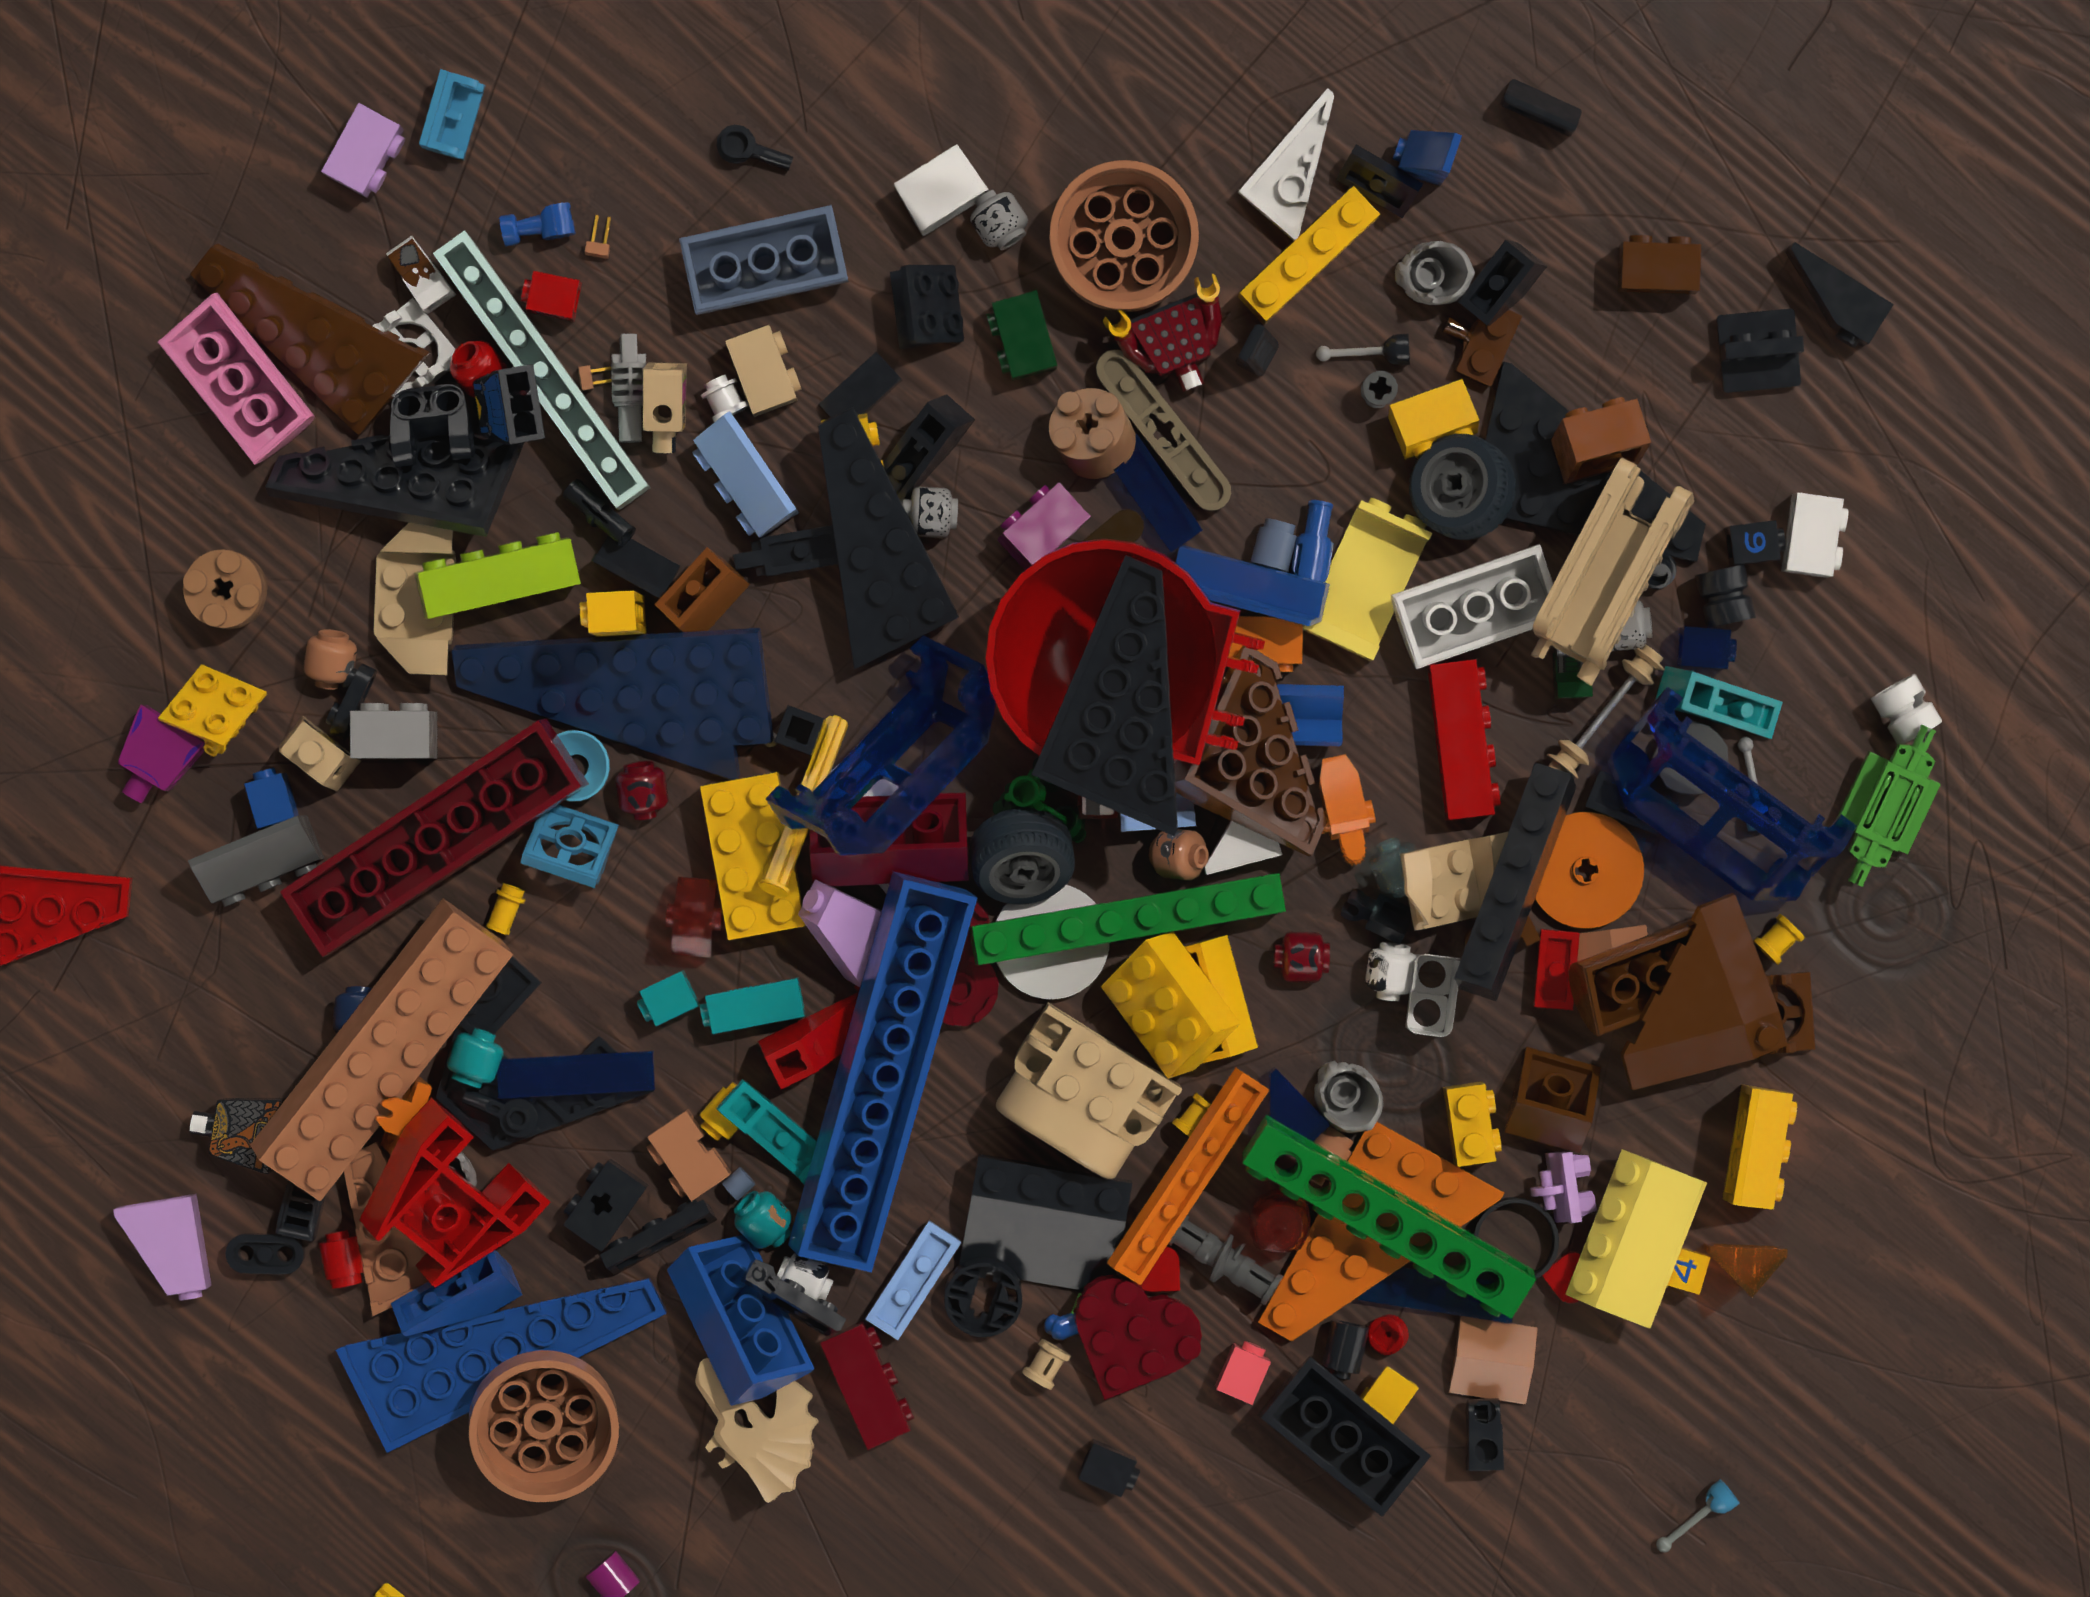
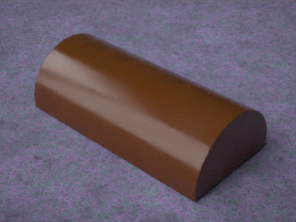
M1689 919L1571 964L1569 969L1571 993L1582 1020L1594 1035L1598 1037L1641 1020L1639 1017L1652 992L1660 994L1671 974L1665 970V967L1678 942L1686 945L1696 923Z

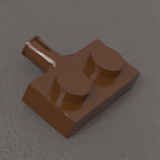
M1508 310L1490 326H1487L1479 318L1470 326H1467L1448 317L1445 322L1447 325L1443 327L1442 332L1462 340L1461 355L1454 372L1486 387H1491L1522 315Z

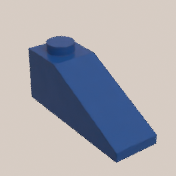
M1411 130L1407 140L1399 138L1392 160L1398 161L1397 168L1411 177L1441 186L1450 173L1462 135L1449 132Z
M494 1250L436 1288L428 1281L392 1302L391 1306L401 1332L406 1337L489 1315L523 1294L511 1265Z

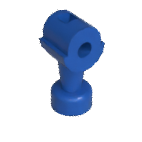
M570 203L551 204L546 206L541 214L518 221L514 214L499 216L505 247L519 244L521 241L520 236L541 234L542 240H554L575 235Z

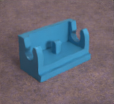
M440 69L419 145L423 149L464 160L485 85L479 83L478 80Z

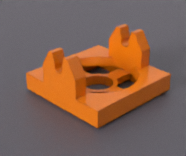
M420 1076L417 1077L402 1098L392 1097L380 1102V1105L391 1110L388 1116H375V1120L385 1131L380 1145L390 1155L404 1127L428 1102L432 1088Z

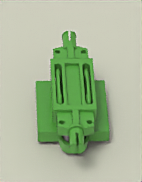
M1920 725L1921 727L1912 745L1898 744L1890 760L1873 752H1867L1835 820L1837 823L1855 832L1848 850L1858 861L1848 881L1856 883L1861 887L1864 886L1872 866L1886 867L1894 850L1905 854L1909 853L1941 785L1939 782L1928 778L1936 761L1926 751L1936 730L1925 725Z

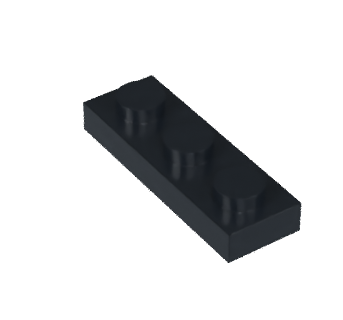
M703 1199L699 1202L697 1200L685 1202L676 1209L677 1213L665 1220L657 1218L648 1222L641 1228L643 1232L630 1239L625 1236L611 1242L607 1246L608 1251L600 1254L606 1268L616 1275L717 1221L712 1208Z

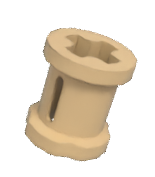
M1041 1338L1038 1343L1041 1348L1031 1365L1024 1367L1022 1373L1039 1385L1052 1390L1054 1386L1052 1381L1062 1363L1069 1361L1071 1355Z

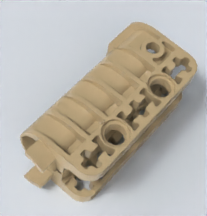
M1621 458L1614 468L1540 608L1532 627L1534 634L1540 639L1531 656L1544 659L1550 646L1556 648L1568 656L1583 662L1577 677L1590 686L1593 685L1599 671L1605 670L1607 666L1606 661L1615 644L1619 643L1621 639L1620 634L1629 617H1633L1635 613L1634 608L1643 591L1647 590L1649 586L1648 581L1656 566L1661 564L1663 560L1662 555L1670 539L1675 537L1688 514L1689 508L1694 503L1693 493L1677 486L1674 488L1670 498L1666 497L1656 518L1654 521L1652 520V524L1633 515L1631 511L1644 488V480L1638 476L1641 469L1624 458Z

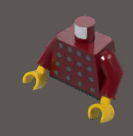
M1211 274L1213 283L1210 287L1202 288L1199 278L1196 277L1194 285L1197 293L1131 320L1123 310H1118L1121 314V320L1116 325H1112L1107 317L1103 319L1104 325L1114 335L1118 346L1127 359L1136 364L1145 373H1156L1159 378L1175 372L1183 392L1205 384L1196 363L1210 358V350L1218 345L1222 315L1218 297L1220 286L1214 274Z

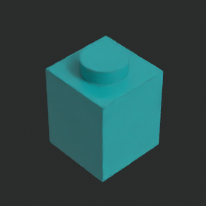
M684 970L640 990L642 999L637 1000L638 1007L645 1021L648 1022L653 1019L655 1026L700 1006Z

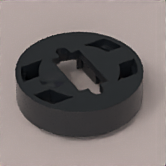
M977 1257L961 1263L950 1274L945 1286L944 1304L947 1315L958 1329L972 1336L991 1337L1006 1331L1017 1320L1022 1307V1286L1018 1276L1011 1267L995 1258ZM987 1273H992L994 1275L992 1281L997 1282L989 1310L988 1312L982 1311L979 1317H975V1309L971 1308L970 1304L979 1277L985 1279ZM962 1274L968 1275L963 1281L957 1280ZM1008 1288L1015 1289L1016 1297L1008 1294ZM951 1298L959 1300V1307L951 1304ZM1004 1313L1009 1314L1005 1320L999 1319Z

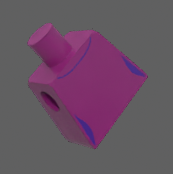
M140 705L118 760V764L133 772L122 793L139 803H143L153 785L163 791H171L204 753L203 746L205 745L204 739L159 721L158 717L161 713L148 705Z

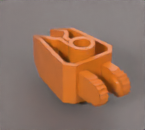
M1346 754L1325 758L1322 760L1319 781L1320 795L1327 820L1322 834L1329 833L1330 840L1339 839L1341 853L1344 854V862L1346 861L1347 865H1361V862L1364 861L1363 858L1366 857L1364 855L1366 854L1364 833H1369L1370 824L1376 823L1372 801L1364 800L1358 771Z

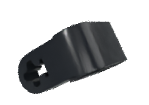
M444 384L402 390L395 395L391 403L390 440L392 457L396 467L416 465V439L449 435L450 449L454 460L474 458L475 442L472 416L464 393L458 386ZM456 407L455 409H453V410H451V411H446V410H448L449 408ZM417 412V413L414 414V415L407 416V415H409L410 413Z

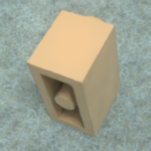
M766 325L725 341L754 417L798 401L795 392L802 388L794 367L786 370L781 355L788 353L780 331L772 333L770 325Z

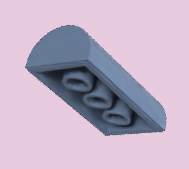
M832 205L679 238L696 315L849 282Z

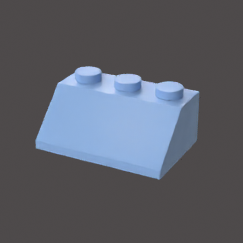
M730 411L693 440L698 447L692 452L704 471L712 467L720 479L714 486L726 503L732 500L735 501L742 512L736 518L749 536L756 532L758 537L762 538L799 513Z

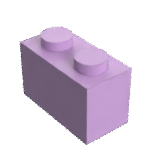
M358 103L321 172L367 198L371 191L376 193L383 184L387 172L383 171V168L389 157L395 159L405 142V138L401 136L404 129L399 124Z

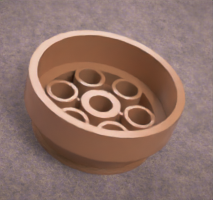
M1119 160L1106 162L1080 174L1060 196L1050 224V250L1054 265L1064 283L1085 302L1114 312H1118V310H1123L1124 312L1143 310L1168 298L1188 276L1198 248L1199 230L1194 207L1183 188L1164 171L1137 161ZM1134 194L1144 195L1149 201L1150 206L1148 210L1141 214L1133 213L1127 206V200L1130 196ZM1095 199H1104L1109 203L1111 212L1105 218H1095L1089 212V204ZM1155 226H1168L1173 233V239L1165 245L1155 243L1151 238V230ZM1118 230H1127L1132 233L1135 242L1129 249H1118L1112 242L1113 234ZM1084 234L1091 236L1096 243L1095 250L1086 255L1078 253L1073 246L1074 240ZM1142 261H1151L1157 266L1158 275L1154 279L1145 281L1137 276L1136 266ZM1106 265L1115 267L1119 272L1117 283L1110 286L1103 285L1097 278V272L1101 267Z
M550 1350L531 1351L504 1361L495 1367L481 1382L472 1399L469 1411L470 1447L480 1471L499 1490L525 1501L554 1502L583 1492L593 1485L606 1471L614 1457L618 1444L619 1422L617 1407L607 1382L588 1363L563 1352ZM548 1374H557L562 1378L558 1384L553 1386L546 1385L541 1381ZM511 1385H518L524 1389V1392L517 1397H510L504 1393V1390ZM577 1399H586L590 1402L589 1407L581 1411L574 1410L570 1405ZM540 1410H547L553 1414L545 1422H539L533 1418V1415ZM504 1421L515 1425V1428L508 1433H500L495 1429L497 1424ZM568 1435H575L581 1439L579 1444L572 1447L561 1443L562 1439ZM532 1446L539 1447L544 1451L536 1458L524 1455V1451Z

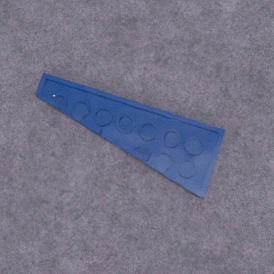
M645 1278L496 1311L489 1315L406 1337L401 1332L351 1343L337 1348L336 1352L388 1453L468 1413L472 1399L481 1382L495 1367L504 1361L522 1353L540 1350L563 1352L579 1358L665 1315L667 1311L651 1278ZM511 1385L504 1390V1393L506 1394L520 1386Z

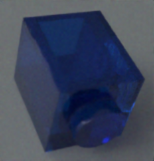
M1680 627L1677 666L1726 670L1728 669L1729 662H1735L1737 640L1731 639V630Z

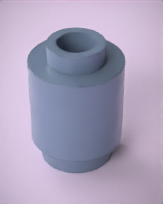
M1266 518L1264 526L1259 527L1250 563L1288 572L1297 538L1294 535L1296 526Z

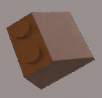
M1526 1046L1509 1105L1505 1133L1580 1153L1593 1122L1601 1067Z

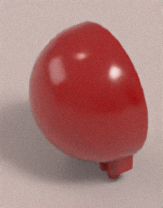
M1112 539L1075 542L1045 554L1018 576L1000 600L989 627L986 650L990 690L1004 721L1023 744L1040 756L1125 555L1163 570L1174 759L1200 765L1206 743L1237 750L1239 741L1234 740L1233 737L1209 733L1211 722L1213 719L1230 726H1243L1245 717L1215 709L1226 667L1256 674L1259 665L1254 663V661L1229 656L1232 643L1244 645L1246 648L1253 650H1263L1265 641L1236 633L1241 610L1210 602L1191 575L1166 555L1135 542Z

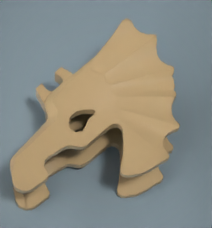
M709 1358L703 1359L699 1364L695 1383L718 1419L714 1435L705 1448L709 1453L715 1447L724 1449L725 1458L718 1463L723 1469L737 1461L749 1474L767 1503L775 1500L783 1492L794 1490L798 1474L811 1466L810 1459L812 1458V1449L814 1448L811 1437L812 1430L819 1422L817 1418L811 1416L808 1412V1404L813 1398L812 1393L796 1381L778 1389L775 1415L773 1418H769L754 1400L731 1406ZM740 1409L746 1411L752 1428L744 1427L738 1423L736 1415Z

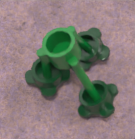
M1038 758L1033 761V769L1029 771L1028 776H1019L1005 786V791L1002 793L1000 800L993 804L994 814L1016 808H1034L1040 812H1049L1066 824L1072 841L1080 843L1086 837L1084 827L1085 819L1088 815L1082 813V805H1078L1075 809L1064 805L1054 810L1044 802L1046 791L1056 792L1059 786L1032 775Z

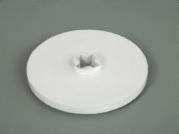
M1065 885L1055 895L1039 902L1030 904L1007 903L1000 912L997 921L1096 903L1079 889ZM1109 943L1000 961L997 964L1007 980L1020 991L1036 998L1061 999L1081 992L1098 977L1108 956Z

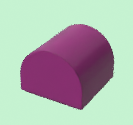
M614 1551L585 1576L601 1597H624L640 1582V1579L617 1551Z

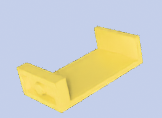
M1372 497L1368 503L1362 500L1358 503L1332 559L1329 575L1325 581L1330 586L1322 621L1311 626L1303 625L1304 631L1368 661L1374 660L1380 647L1379 643L1394 613L1391 595L1404 591L1423 548L1432 535L1431 532L1425 530L1426 524L1422 520L1406 514L1404 519L1390 514L1389 512L1392 508L1390 505Z

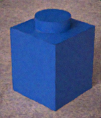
M270 768L253 773L254 781L244 784L257 829L270 827L292 817L299 816L287 773L276 774L275 768Z

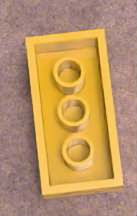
M779 772L700 786L728 940L806 926L798 915L803 902L796 864L787 885L789 889L787 897L774 896L759 887L760 880L766 878L787 823Z

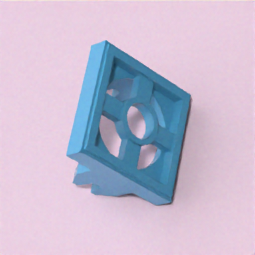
M557 805L537 818L520 863L595 888L596 884L599 885L601 875L604 872L619 825ZM570 825L569 827H563L559 830L551 828L553 826ZM582 829L589 832L597 844L586 840ZM568 834L574 835L581 841V844L577 847H568L560 841V837ZM543 839L555 843L556 848L559 850L557 858L548 856L544 852L541 845ZM581 852L595 856L592 861L584 865L569 863L571 855H577Z

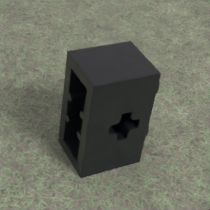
M611 1158L605 1166L598 1161L585 1180L591 1185L583 1197L575 1194L563 1211L568 1216L563 1225L601 1252L649 1186ZM607 1193L611 1196L608 1203L613 1208L612 1210L605 1208L599 1212L595 1209L598 1202L594 1199V1195L601 1197Z

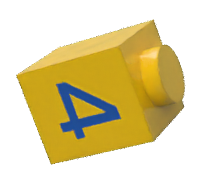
M1682 1247L1668 1286L1700 1295L1711 1257Z

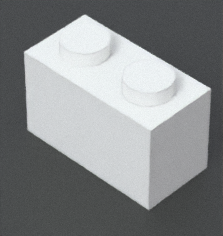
M1798 492L1792 494L1782 572L1828 578L1833 576L1834 570H1840L1843 548L1837 547L1839 531L1845 532L1848 521V509L1843 508L1844 499Z

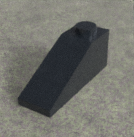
M1794 242L1785 253L1829 326L1838 331L1835 335L1836 338L1853 348H1856L1857 344L1862 347L1868 345L1894 304L1798 243Z
M947 394L925 404L883 462L884 469L902 504L903 499H909L914 488L919 487L950 454L975 421L969 413Z

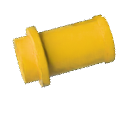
M503 883L501 889H496L495 893L498 894L486 927L509 935L520 903L524 904L526 901L523 898L525 891L507 883Z

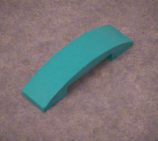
M742 1079L716 1109L742 1132L752 1137L794 1173L805 1185L817 1141L769 1099Z

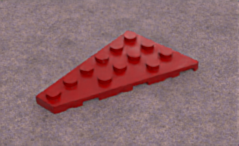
M0 865V966L129 917L133 878Z

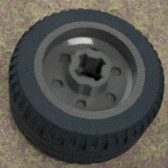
M1452 434L1437 439L1436 442L1432 443L1431 449L1418 456L1419 459L1414 462L1413 471L1410 473L1409 495L1417 516L1428 527L1449 538L1470 540L1487 535L1488 532H1492L1507 518L1506 515L1510 513L1513 506L1512 502L1515 500L1516 479L1509 460L1497 447L1477 436Z
M1034 808L1006 810L984 821L971 838L970 858L975 883L985 895L1000 902L1030 904L1045 900L1063 889L1073 875L1075 859L1071 834L1066 824L1049 812H1040Z

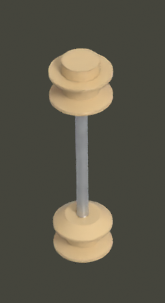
M1645 645L1642 649H1634L1636 656L1632 661L1623 659L1624 670L1630 675L1576 744L1570 740H1558L1561 750L1557 755L1547 754L1552 760L1548 767L1570 773L1574 778L1578 779L1579 777L1575 771L1578 765H1589L1588 756L1582 750L1584 745L1635 681L1642 685L1654 684L1650 675L1654 670H1665L1660 665L1663 657L1651 647Z

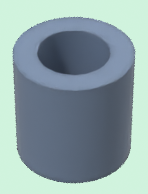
M739 1167L722 1182V1185L738 1201L756 1183Z

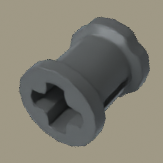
M1385 371L1371 373L1361 386V397L1368 406L1373 408H1383L1391 403L1398 392L1396 379ZM1378 380L1384 381L1383 387L1389 389V394H1384L1380 400L1375 399V392L1369 390V386L1375 385Z

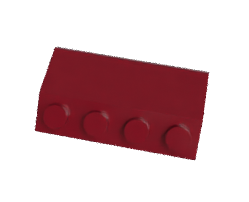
M966 792L821 798L810 825L812 885L815 879L829 886L889 884L893 871L934 882L969 881Z

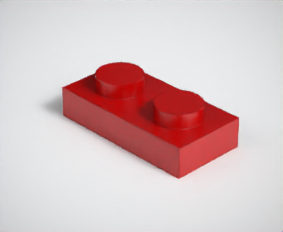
M1540 929L1539 937L1541 940H1539L1533 1006L1573 1010L1574 999L1570 989L1569 969L1571 964L1578 960L1580 932Z

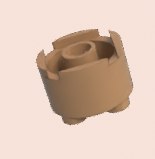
M1096 388L1066 392L1058 399V404L1050 417L1049 434L1051 441L1064 463L1078 476L1088 479L1108 477L1115 473L1114 469L1123 462L1126 464L1134 452L1136 443L1135 431L1121 403L1112 393Z
M214 550L203 554L193 562L183 578L184 599L189 610L198 620L212 627L221 629L244 627L260 615L266 601L268 584L264 572L254 560L235 551ZM222 581L229 584L233 583L234 585L229 590L231 595L229 599L218 595Z

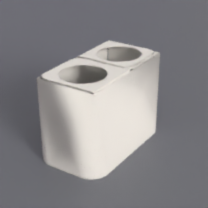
M957 144L894 183L896 191L922 236L932 232L973 206L977 198L983 195L985 191H989Z
M1415 954V963L1418 959L1415 988L1412 991L1411 985V992L1409 993L1405 1028L1416 1034L1437 1037L1447 1036L1453 1029L1458 985L1454 977L1460 963L1457 960L1460 958ZM1427 961H1437L1445 969V980L1436 988H1428L1419 980V969ZM1423 999L1433 1000L1440 1007V1018L1432 1026H1421L1414 1019V1007Z

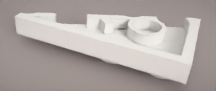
M1328 88L1238 191L1244 199L1293 241L1300 235L1332 108L1334 95Z

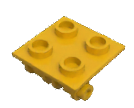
M201 664L158 717V720L204 739V751L210 756L215 757L217 754H223L229 741L239 734V730L244 728L246 725L245 721L252 713L258 710V705L267 695V691Z

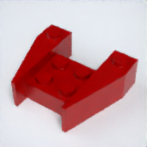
M431 1098L404 1127L359 1221L378 1242L395 1226L423 1249L426 1254L415 1266L429 1283L436 1288L523 1233L551 1202L534 1183L510 1163L500 1171L482 1192L449 1166L474 1137L458 1119Z

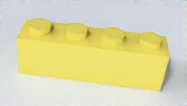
M1622 1149L1565 1295L1651 1329L1707 1182Z

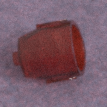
M1279 1189L1270 1190L1257 1197L1252 1204L1249 1215L1250 1235L1254 1246L1259 1250L1269 1253L1287 1254L1293 1250H1300L1310 1230L1311 1219L1308 1202L1301 1197L1298 1201L1293 1200Z

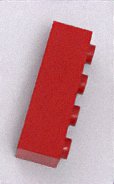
M1477 659L1428 665L1427 671L1445 820L1494 815V806H1500L1501 801L1498 783H1491L1490 768L1496 767L1494 746L1493 744L1487 745L1485 729L1491 728L1489 706H1482L1480 690L1487 689L1484 667H1477Z

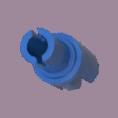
M1310 500L1308 502L1309 508L1305 533L1300 534L1296 538L1291 572L1298 576L1325 582L1329 575L1334 543L1327 537L1333 504L1326 501Z

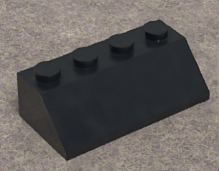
M1310 1356L1277 1389L1257 1414L1259 1418L1381 1517L1384 1516L1431 1457L1429 1453Z

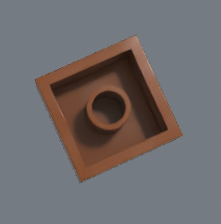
M1620 397L1603 403L1600 409L1588 412V409L1583 407L1566 413L1551 442L1564 483L1567 484L1611 472L1621 458L1636 465L1639 464L1651 444V439L1638 399L1625 402V398Z

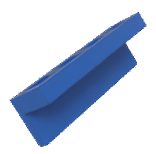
M1184 545L1179 547L1176 564L1191 575L1209 600L1305 626H1311L1322 621L1330 586L1329 583Z
M1277 684L1282 703L1290 702L1299 731L1292 733L1295 745H1342L1344 686Z

